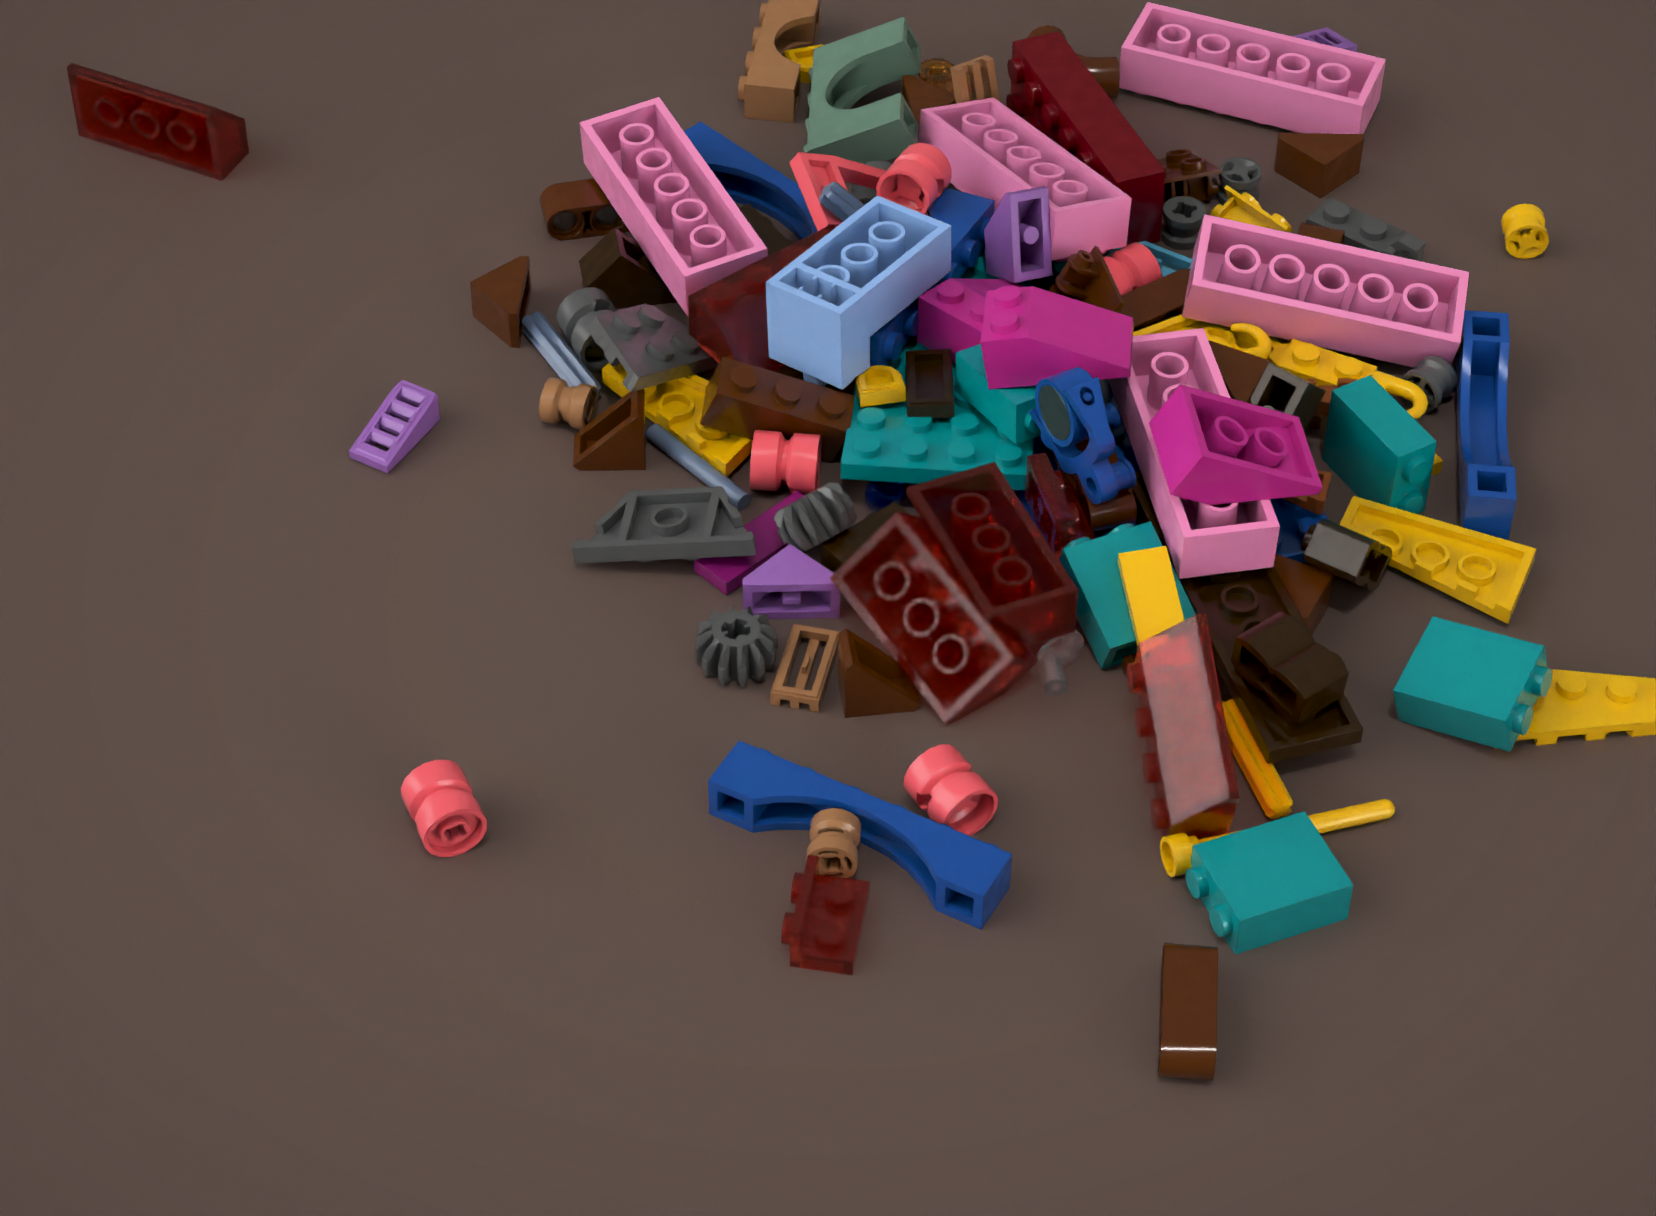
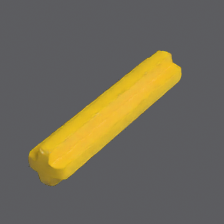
M1234 699L1226 702L1220 701L1215 706L1218 715L1217 724L1266 816L1272 820L1281 816H1288L1292 812L1293 800L1273 763H1266Z

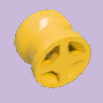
M1518 204L1509 208L1503 214L1501 226L1505 235L1506 250L1510 255L1519 259H1529L1545 251L1549 244V235L1545 227L1544 213L1539 207L1533 204Z

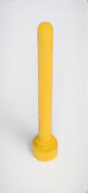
M1380 799L1308 815V817L1321 834L1388 819L1393 816L1395 806L1388 799ZM1184 832L1162 837L1160 840V855L1167 874L1170 877L1186 874V870L1191 868L1193 845L1235 832L1203 839H1197L1194 835L1187 836Z

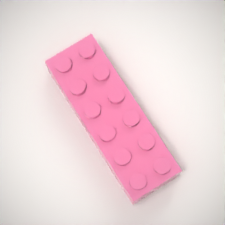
M1147 2L1121 47L1119 88L1130 90L1140 95H1150L1170 100L1180 105H1190L1210 110L1221 115L1226 114L1251 120L1257 124H1267L1291 130L1294 133L1364 134L1380 101L1386 59Z
M660 97L579 122L585 166L687 317L766 291V281L769 280L767 247Z
M993 97L921 109L918 143L931 144L940 149L948 158L952 171L950 183L956 189L995 200V212L1005 193L1042 186L1048 187L1052 261H1068L1071 254H1077L1079 250L1090 253L1094 246L1099 247L1101 254L1107 253L1110 249L1126 247L1132 198Z
M1204 214L1193 250L1182 317L1231 327L1234 323H1249L1260 327L1268 336L1291 341L1294 338L1318 347L1414 368L1424 357L1430 355L1439 356L1451 365L1461 344L1469 272Z
M1204 328L1133 336L1131 376L1108 379L1178 578L1183 579L1273 567L1280 525L1270 499L1209 505L1171 495L1149 425L1152 418L1180 384L1230 398Z

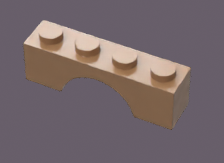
M769 0L768 3L761 4L759 15L760 27L755 26L753 31V51H748L746 55V76L741 75L738 84V100L744 101L745 118L794 123L801 99V64L785 58L784 51L814 46L816 44L820 29L821 0Z

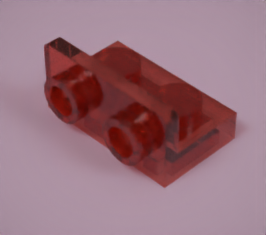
M1046 452L1027 456L1025 499L1052 561L1058 562L1062 549L1070 542L1082 537H1089L1090 540L1096 537L1072 485L1064 483L1063 476L1059 470H1053Z
M808 855L804 873L795 872L792 882L791 904H796L795 913L786 912L782 926L781 943L790 945V967L853 975L870 896V881L819 875V856Z

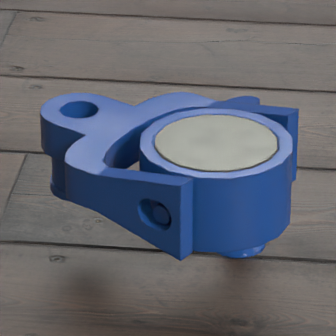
M1075 367L1041 379L1036 385L1035 390L1036 408L1029 411V414L1041 431L1040 437L1047 448L1054 451L1062 470L1067 474L1077 473L1086 496L1095 505L1116 498L1119 491L1134 487L1137 480L1132 464L1125 458L1110 464L1108 459L1115 450V440L1110 427L1119 429L1121 419L1117 408L1112 403H1107L1105 406L1099 378H1092L1086 370ZM1089 439L1088 446L1083 452L1074 445Z

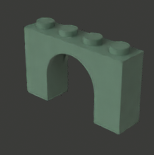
M905 17L814 49L813 67L809 68L811 92L807 94V100L810 110L809 118L805 120L808 138L807 144H804L803 147L804 153L833 155L865 164L876 160L888 161L897 158L909 145L918 143L919 124L902 93L851 109L867 93L901 80L903 75L921 73V46Z

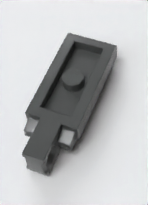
M1330 197L1306 218V223L1344 230L1343 245L1423 262L1425 242L1410 233L1385 223L1381 219L1374 218Z

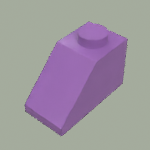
M1042 186L1004 194L984 229L987 274L1012 283L1052 276L1048 187Z

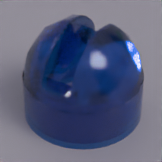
M869 481L864 492L865 502L869 509L875 512L894 502L899 505L905 494V487L903 483Z

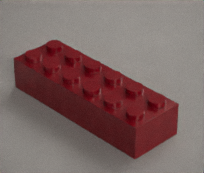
M1059 31L1012 41V59L1008 60L1007 63L1008 75L1011 80V92L1006 97V106L1132 198L1126 246L1134 242H1160L1165 185L1164 168Z

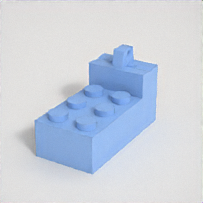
M878 195L766 281L769 358L803 372L804 381L820 386L830 384L843 390L856 376L870 368V336L951 271V225Z

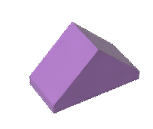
M789 544L743 578V610L750 606L754 616L767 614L768 619L840 618V577Z

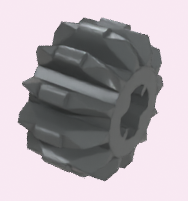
M829 482L784 506L776 512L773 519L783 543H786L787 546L791 544L800 551L805 552L852 526L857 519V515L848 493L844 492L839 483Z
M730 605L726 613L722 614L717 611H711L708 621L699 622V629L696 632L695 658L698 665L702 666L706 678L718 677L722 686L726 685L729 681H738L743 687L747 679L762 681L765 671L773 670L774 663L776 662V649H778V636L775 633V627L770 626L767 614L754 616L750 606L740 612L735 611Z

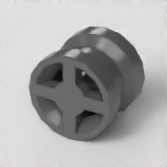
M1232 157L1223 161L1220 164L1222 173L1218 174L1221 181L1218 184L1219 192L1216 194L1218 202L1224 205L1228 201L1224 189L1226 185L1239 194L1247 192L1258 201L1260 191L1257 185L1260 183L1262 176L1260 165L1256 161L1244 157Z
M1177 196L1165 202L1162 211L1163 220L1165 221L1161 227L1162 242L1166 246L1177 250L1193 249L1204 214H1206L1205 205L1201 201L1188 196Z
M1434 355L1424 357L1416 365L1415 369L1409 370L1401 378L1416 384L1424 391L1428 400L1425 413L1433 411L1443 398L1449 397L1456 390L1458 385L1457 374L1453 367L1445 359ZM1404 399L1405 402H1407L1411 407H1413L1412 402Z

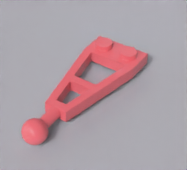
M798 152L789 162L819 235H827L843 222L819 202L822 189L826 185L837 182L847 190L845 181L876 190L880 177L886 171L833 155Z

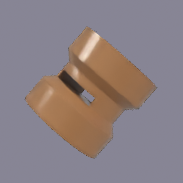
M548 378L540 397V420L555 425L563 420L568 422L572 428L581 430L594 419L598 400L597 388L583 383L576 387H569L564 379Z
M837 808L824 809L813 816L810 824L811 843L807 848L806 867L810 873L826 881L846 880L854 875L858 864V850L856 847L860 843L862 826L857 816L849 811Z

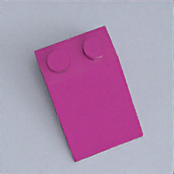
M949 278L918 297L917 342L931 350L951 349L952 362L956 363L955 352L981 344L987 290H997L1008 285L1019 288L1023 286L1004 279Z
M1008 285L997 290H987L980 343L988 389L1034 386L1041 379L1075 367L1086 370L1092 378L1098 377L1099 380L1130 377L1134 329L1133 317L1034 286L1019 288Z
M1180 384L1149 422L1171 495L1209 505L1317 495L1323 489L1302 424L1297 416Z

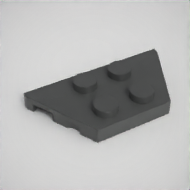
M647 304L597 315L588 329L596 344L603 349L604 356L610 365L618 367L620 363L628 373L623 384L630 392L717 368L721 358H729L733 352L722 343L664 314L658 308Z
M722 486L629 491L617 502V506L612 511L605 513L595 523L597 533L588 542L577 539L572 545L575 564L621 561L646 563L666 559L692 561L710 557L755 556L757 553L753 533L751 531L747 532L744 528L742 516L737 508L730 504V498Z

